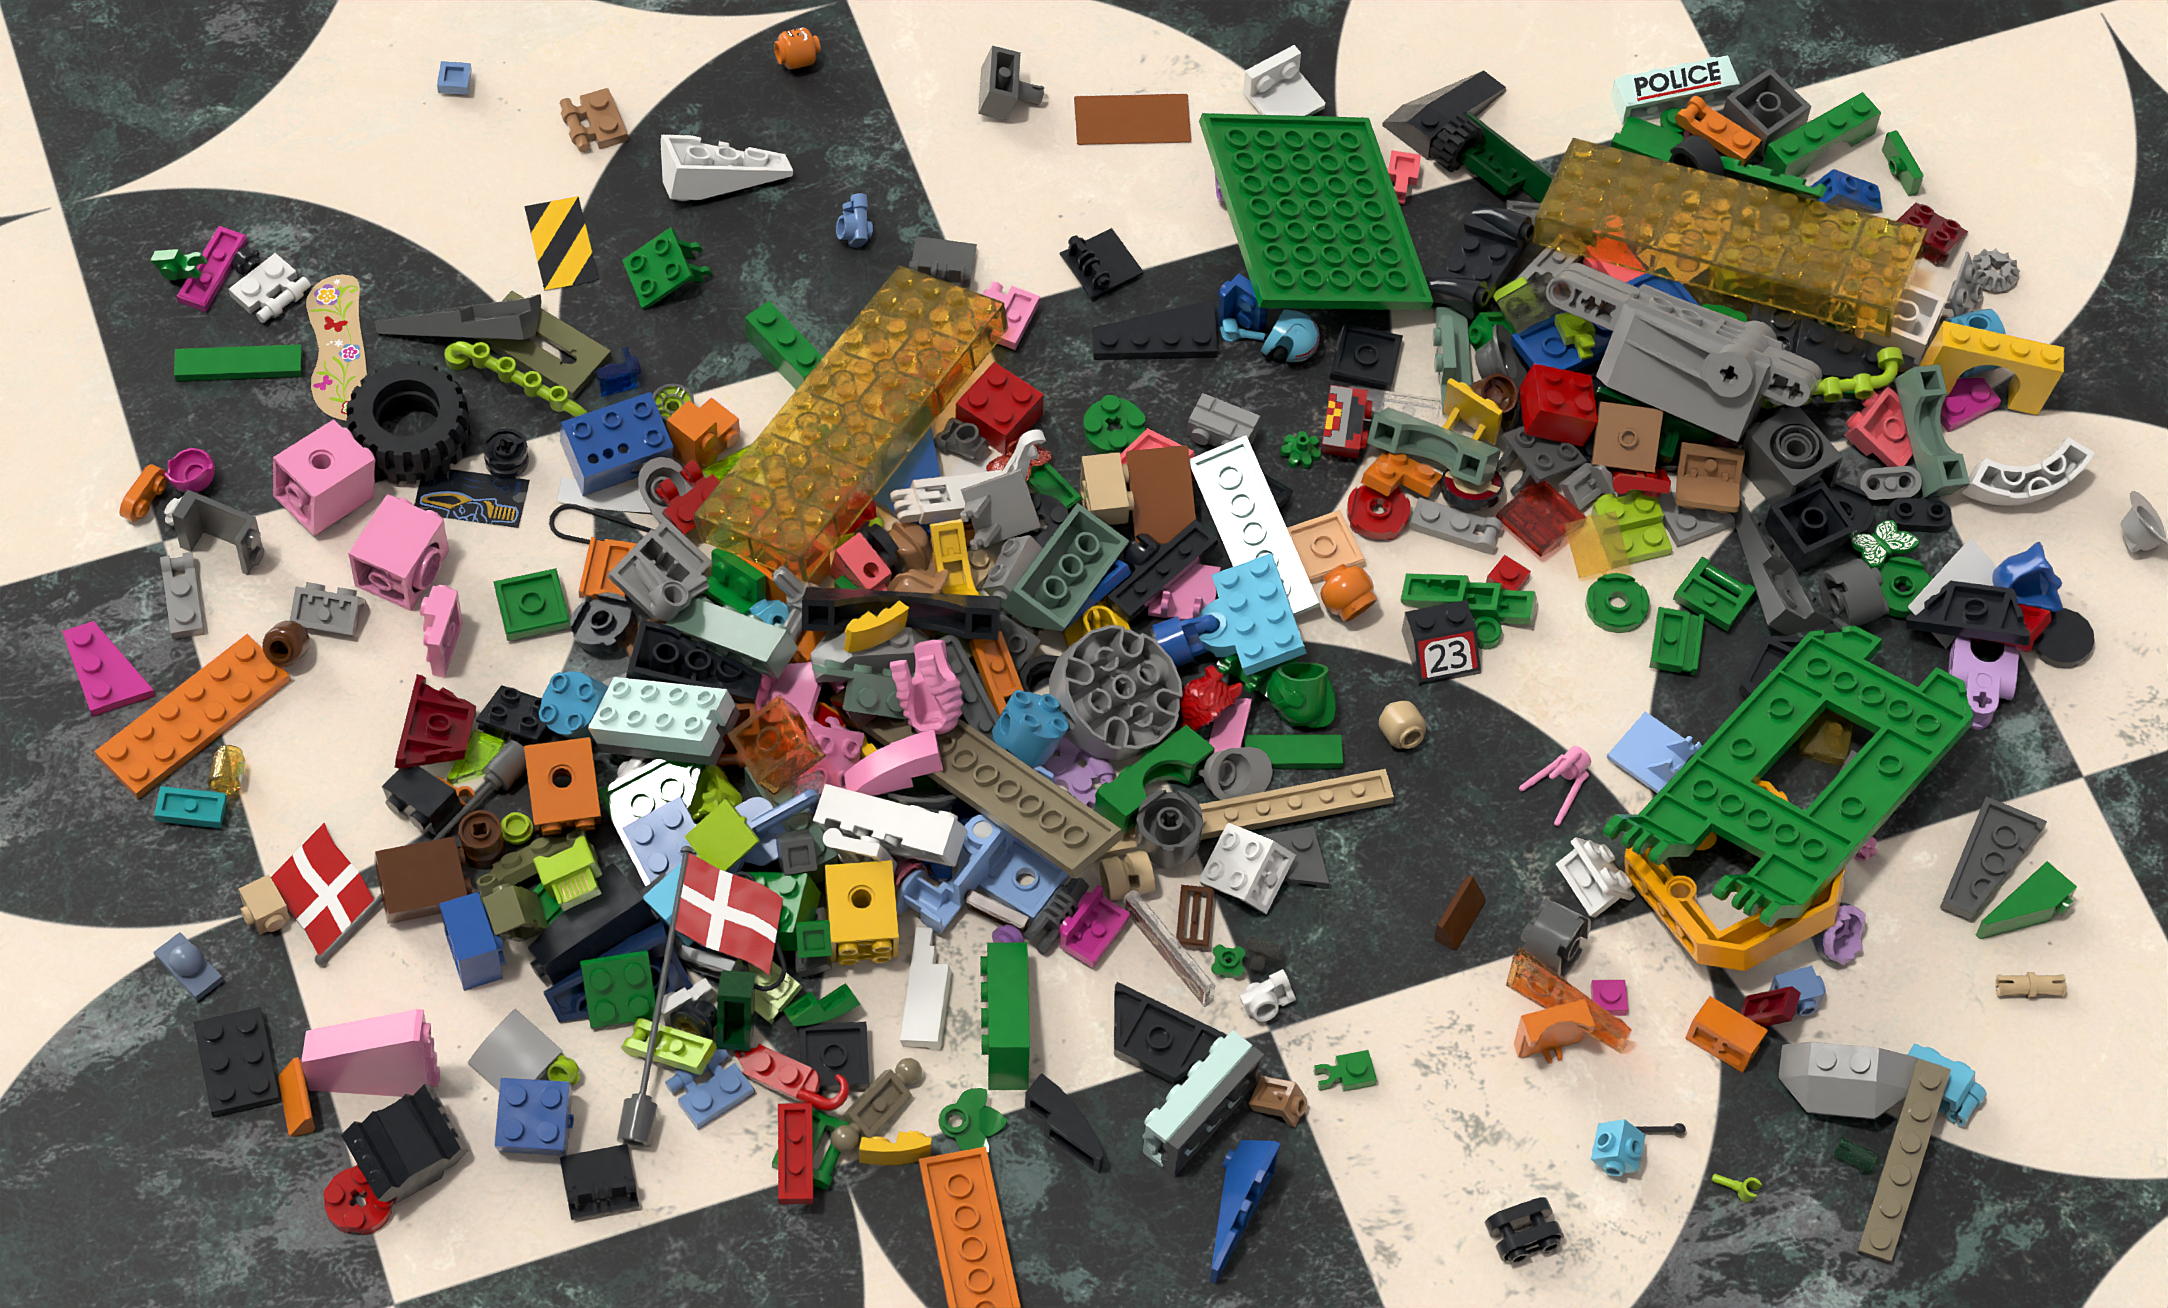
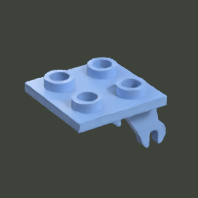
M1645 711L1607 754V759L1658 794L1702 745L1700 742L1693 745V738L1691 736L1681 737Z

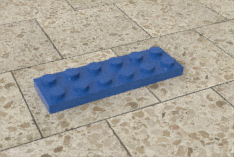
M1662 265L1625 282L1637 288L1646 284L1676 298L1700 306L1666 265ZM1555 315L1511 335L1510 343L1530 368L1535 363L1575 372L1603 359L1613 331L1592 322L1595 329V347H1591L1593 357L1583 360L1580 359L1574 344H1564L1554 323Z

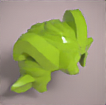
M706 765L702 772L689 811L694 821L703 820L724 799H729L734 807L742 803L741 794L729 783L724 771L716 765Z

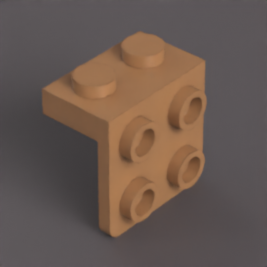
M1682 442L1677 470L1675 503L1690 510L1702 508L1714 510L1722 514L1738 512L1745 450Z

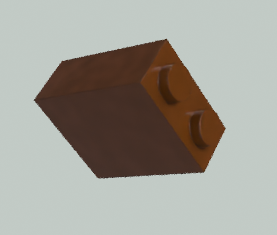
M455 836L375 851L374 864L387 924L441 914L439 903L473 893L470 878L463 877L461 866L466 865L465 854L462 846L457 847Z

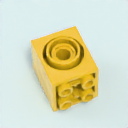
M892 860L825 865V890L828 920L830 922L832 962H838L840 965H854L859 962L858 960L872 959V962L884 963L891 961L893 957H898L899 935Z

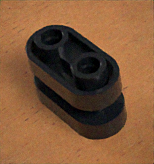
M1546 1197L1535 1198L1501 1210L1485 1220L1484 1223L1490 1236H1502L1503 1238L1495 1247L1502 1261L1516 1264L1528 1258L1531 1253L1539 1250L1542 1253H1547L1560 1246L1559 1241L1564 1237L1559 1223L1557 1221L1546 1222L1545 1220L1553 1213ZM1531 1225L1534 1226V1227H1532V1228H1530V1229H1527V1230H1524V1231L1515 1233V1231L1520 1230V1229H1523V1228H1525V1227H1528V1226H1531Z

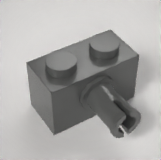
M992 45L981 67L978 114L1007 121L1018 99L1036 103L1037 105L1041 104L1044 96V86L1019 81L1021 52Z

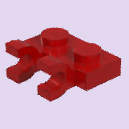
M694 459L683 466V470L680 471V475L693 489L681 497L677 487L668 477L655 490L657 495L668 506L662 514L684 535L691 532L733 499L714 474L705 479L701 468Z

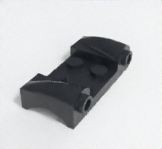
M1478 203L1464 222L1465 233L1440 268L1433 266L1425 278L1433 303L1450 305L1474 321L1535 236L1531 217L1509 209Z

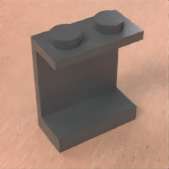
M187 489L172 513L180 548L192 552L203 533H207L236 545L242 573L249 575L254 565L258 566L264 556V548L260 537L261 533L259 532L256 517Z

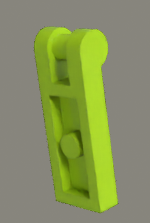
M638 1018L633 1026L634 1033L631 1038H626L621 1046V1049L626 1054L636 1058L639 1056L646 1058L652 1021ZM659 1024L652 1060L702 1075L717 1047L713 1040Z

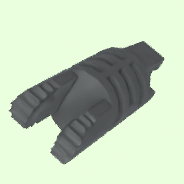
M1082 878L1071 879L1066 886L1060 885L1042 908V911L1038 913L1023 933V936L1030 940L1037 936L1040 930L1045 929L1047 931L1040 942H1038V945H1036L1037 950L1044 955L1059 937L1058 931L1063 921L1068 916L1073 917L1078 911V903L1090 887Z

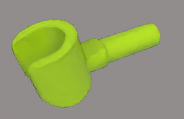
M1715 1173L1712 1177L1713 1182L1737 1191L1738 1197L1747 1203L1757 1198V1195L1750 1193L1747 1187L1759 1190L1762 1186L1761 1182L1753 1177L1746 1179L1743 1183Z

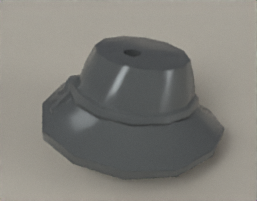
M1503 325L1493 326L1492 339L1475 353L1478 372L1482 379L1496 373L1507 375L1513 380L1519 393V387L1527 375L1525 361L1510 343L1512 333Z
M946 788L888 792V797L896 803L919 806L934 813H939V811L950 813L952 805L960 799Z

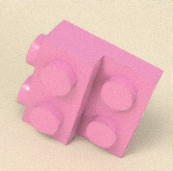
M445 585L432 586L429 597L423 598L420 615L424 616L423 631L425 634L423 645L427 646L428 649L426 661L430 662L433 676L445 678L463 620L458 591Z

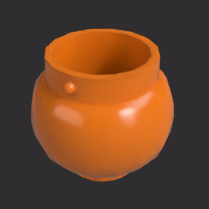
M1341 564L1323 577L1326 583L1321 588V599L1325 607L1332 614L1339 615L1344 623L1365 612L1378 600L1373 593L1374 584L1372 579L1359 566L1347 568L1344 564Z

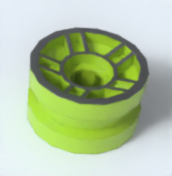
M665 384L659 387L652 395L666 430L667 419L689 400L695 404L691 391L679 384Z

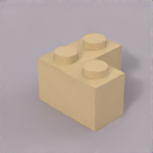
M1120 452L1082 456L1080 495L1083 497V500H1081L1082 506L1107 525L1128 523L1129 510H1134V499L1132 491H1127L1126 483H1129V471L1127 464L1121 463Z

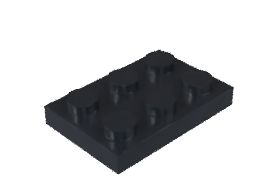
M261 1007L193 1022L212 1118L280 1103Z

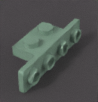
M1437 307L1435 311L1436 328H1433V346H1438V354H1435L1434 368L1435 372H1439L1442 413L1447 381L1450 378L1458 383H1465L1468 386L1472 384L1467 316L1454 307Z
M825 659L824 665L813 663L812 670L848 678L843 703L844 710L906 719L903 715L904 709L900 707L899 699L895 696L897 688L892 678L891 669L883 668L882 673L873 672L874 667L862 664H854L853 669L844 668V662ZM912 672L911 678L914 677L915 672Z

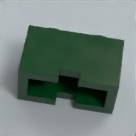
M722 970L717 994V1049L750 1051L755 1015V972Z

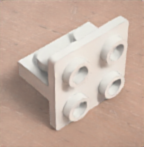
M1575 837L1571 840L1575 849L1556 863L1591 917L1596 918L1620 898L1630 901L1635 897L1630 889L1632 886L1631 880L1623 871L1617 869L1613 863L1615 860L1613 853L1604 844L1600 845L1591 840L1587 841Z

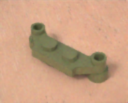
M575 829L566 836L552 837L549 835L538 838L531 845L517 852L504 855L501 860L492 864L493 869L489 874H485L477 880L482 904L484 903L483 897L493 894V888L506 883L515 885L538 873L533 861L535 857L543 856L549 858L573 847L577 838L585 836L587 839L585 831L583 829ZM589 843L592 847L596 860L598 861V856L594 848V845Z

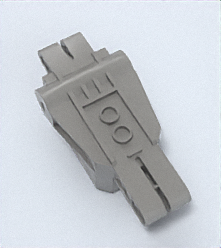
M1571 263L1565 266L1546 286V296L1552 305L1613 331L1596 375L1607 387L1736 442L1741 439L1758 417L1765 397L1769 402L1776 405L1786 404L1797 407L1806 403L1821 383L1822 372L1819 366L1808 359L1786 351V345L1777 340L1773 329L1764 322L1755 320L1742 322L1676 298L1646 284L1637 288L1580 263Z

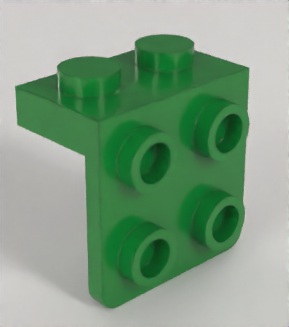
M1630 116L1627 118L1621 132H1616L1611 141L1607 163L1664 183L1671 168L1670 162L1673 153H1670V150L1683 141V136L1640 118Z

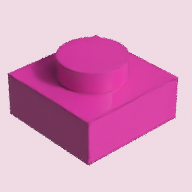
M1592 980L1590 988L1593 1016H1626L1628 1006L1625 980Z

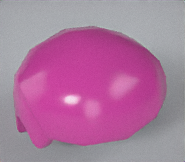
M189 448L179 452L172 460H168V472L164 473L169 483L179 492L185 493L188 489L197 493L206 489L212 482L215 474V464L213 458L204 450Z

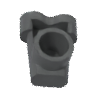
M953 417L947 421L944 430L939 432L934 438L935 448L946 453L953 451L963 455L968 460H979L989 447V441L980 436L976 425L962 422Z

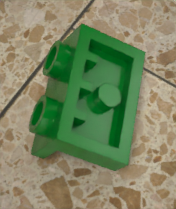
M721 545L711 551L712 576L707 578L709 588L703 593L720 605L731 606L740 614L748 616L751 614L749 609L754 604L766 599V575Z

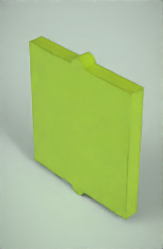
M724 799L684 836L698 854L697 857L725 872L731 869L760 842V839L746 823L747 817L741 816L729 799Z

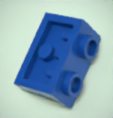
M1239 273L1231 282L1229 280L1226 281L1218 292V325L1222 327V321L1226 318H1236L1241 326L1251 328L1255 332H1260L1266 326L1267 308H1259L1251 281Z

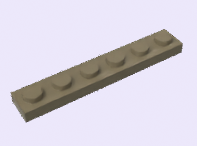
M1919 1058L1916 1061L1857 1250L1860 1254L1887 1263L1892 1261L1951 1071L1949 1068Z

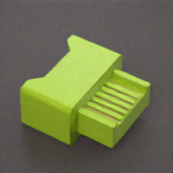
M585 836L577 838L573 847L549 858L538 856L533 859L543 887L550 898H557L563 911L602 894L596 878L602 876V872L592 847Z

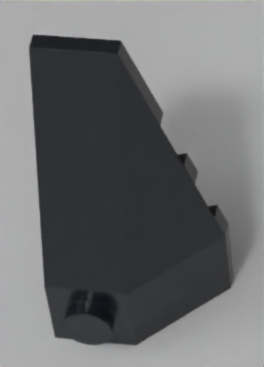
M641 619L626 678L727 689L734 703H755L762 674L729 656L721 657L708 650L709 646L701 641L695 643L682 636V631L672 626Z

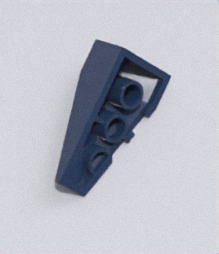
M663 921L632 935L598 958L648 950L656 1002L669 932ZM673 944L664 996L670 992H677L684 987L687 991L693 987L685 965L677 955L678 950L675 944ZM581 968L543 992L558 1022L589 1017Z

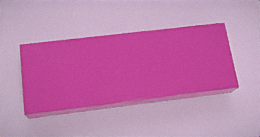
M218 226L202 253L208 260L207 263L196 267L202 273L201 276L198 278H187L177 295L178 303L206 312L233 268L232 260L234 256L246 246L248 242L247 235Z

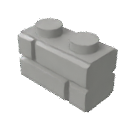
M1202 393L1196 408H1194L1189 418L1187 435L1200 445L1208 443L1215 447L1222 446L1246 435L1251 445L1258 434L1261 416Z

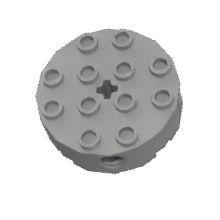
M1109 625L1089 631L1057 658L1049 678V694L1059 701L1060 705L1058 708L1065 715L1069 726L1065 734L1075 746L1097 758L1122 761L1143 754L1147 749L1159 743L1175 727L1179 717V699L1182 697V682L1172 658L1155 639L1144 633L1139 635L1132 630L1125 629L1123 626Z

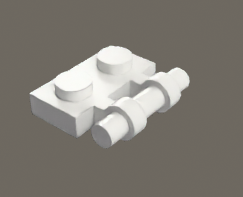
M274 253L228 290L230 297L250 314L261 307L262 309L256 313V316L262 323H265L271 317L276 318L283 312L282 308L291 301L296 302L304 296L303 292L311 284L305 277L300 278L297 282H293L297 278L296 270ZM280 291L283 292V293H281L278 297H276L275 299L272 298V297L275 296L278 292H280Z

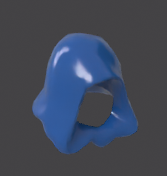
M2036 542L2025 552L2007 557L1993 571V586L2014 589L2018 604L2039 607L2053 612L2063 610L2058 594L2062 581L2055 575L2053 567L2046 560L2041 542Z

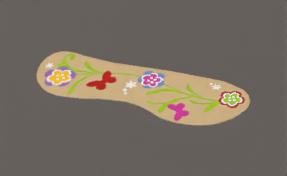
M341 274L328 277L317 283L307 296L306 307L319 347L317 364L311 377L313 398L317 406L324 413L336 419L346 421L347 403L351 400V393L356 386L361 387L360 380L367 375L359 322V282L353 276Z

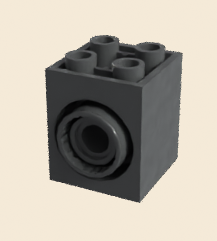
M1790 406L1786 409L1782 407L1776 410L1766 421L1752 424L1745 432V439L1741 450H1745L1742 472L1771 505L1824 481L1828 488L1833 487L1843 458L1799 406Z

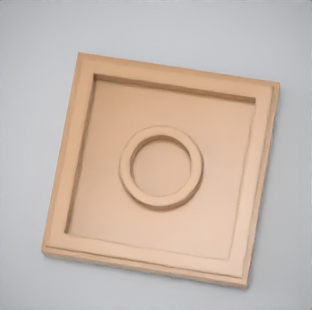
M1340 510L1287 528L1311 584L1324 580L1323 577L1341 564H1344L1347 568L1351 566H1359L1360 568L1365 566L1366 560Z

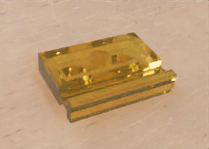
M1826 708L1803 732L1798 755L1804 753L1812 755L1814 759L1843 766L1846 761L1854 722Z

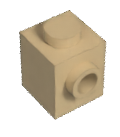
M269 874L238 889L244 906L240 908L241 914L247 925L251 926L254 924L260 935L267 931H276L286 922L290 921L287 905Z

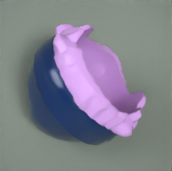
M1840 902L1835 925L1810 937L1817 953L1825 959L1839 962L1841 965H1845L1848 961L1853 960L1856 952H1860L1863 949L1861 933L1863 932L1866 920L1865 913L1851 904Z

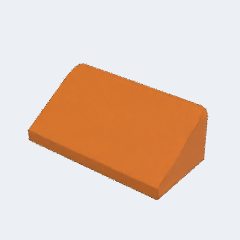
M297 1057L293 1058L278 1076L290 1137L313 1133L315 1130L301 1059Z

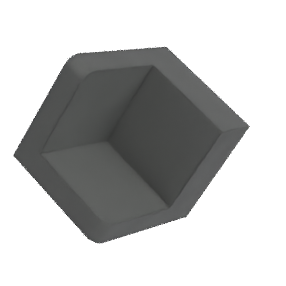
M808 829L775 834L779 867L784 875L817 870L814 840Z

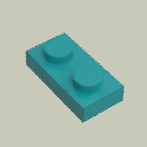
M160 786L154 812L155 821L221 828L228 800L227 795L220 792Z

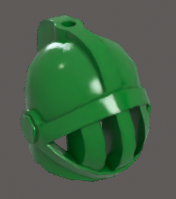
M1290 662L1279 665L1272 672V676L1269 678L1266 686L1267 696L1271 701V705L1276 711L1278 710L1282 720L1288 724L1310 728L1325 727L1332 722L1336 711V694L1327 666L1309 662Z

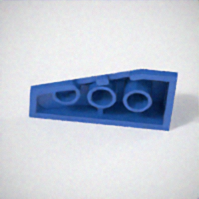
M1241 1140L1236 1151L1230 1149L1224 1159L1222 1167L1226 1169L1210 1275V1282L1214 1284L1217 1283L1276 1172L1281 1145L1276 1141Z

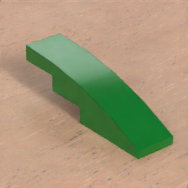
M1406 573L1401 603L1422 609L1467 600L1473 619L1487 616L1494 618L1499 623L1532 625L1537 596L1535 591L1503 590L1501 583L1470 582L1468 575Z

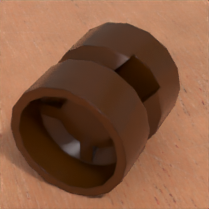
M1500 373L1491 374L1469 385L1473 392L1483 399H1490L1495 402L1502 410V414L1514 408L1517 402V387L1507 375Z
M477 810L467 814L461 820L458 833L466 863L476 869L486 870L492 868V864L501 860L505 854L503 831L499 818L486 810Z

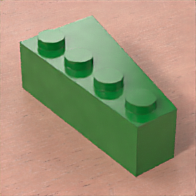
M1027 942L987 943V956H980V976H987V982H981V1002H987V1008H981V1029H987V1035H981V1055H988V1090H1028L1030 1033Z

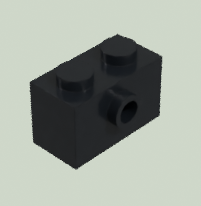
M420 766L401 768L382 785L387 798L385 803L392 812L397 815L404 814L416 828L421 831L426 829L434 835H437L463 809L456 790Z

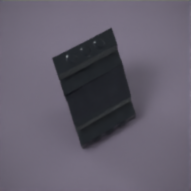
M426 1084L414 1095L406 1093L401 1099L386 1108L372 1111L362 1123L354 1121L341 1134L377 1200L382 1202L391 1200L394 1204L442 1179L444 1171L456 1165L469 1151L433 1087Z

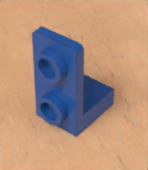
M1832 169L1810 186L1814 188L1820 183L1827 187L1823 197L1812 202L1813 212L1822 216L1842 200L1877 213L1882 210L1880 191L1876 184Z

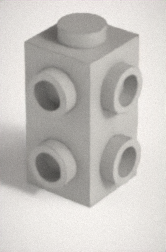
M1030 535L1009 538L1003 544L1001 554L995 565L989 570L988 578L982 589L989 596L1001 597L1002 605L1043 548Z

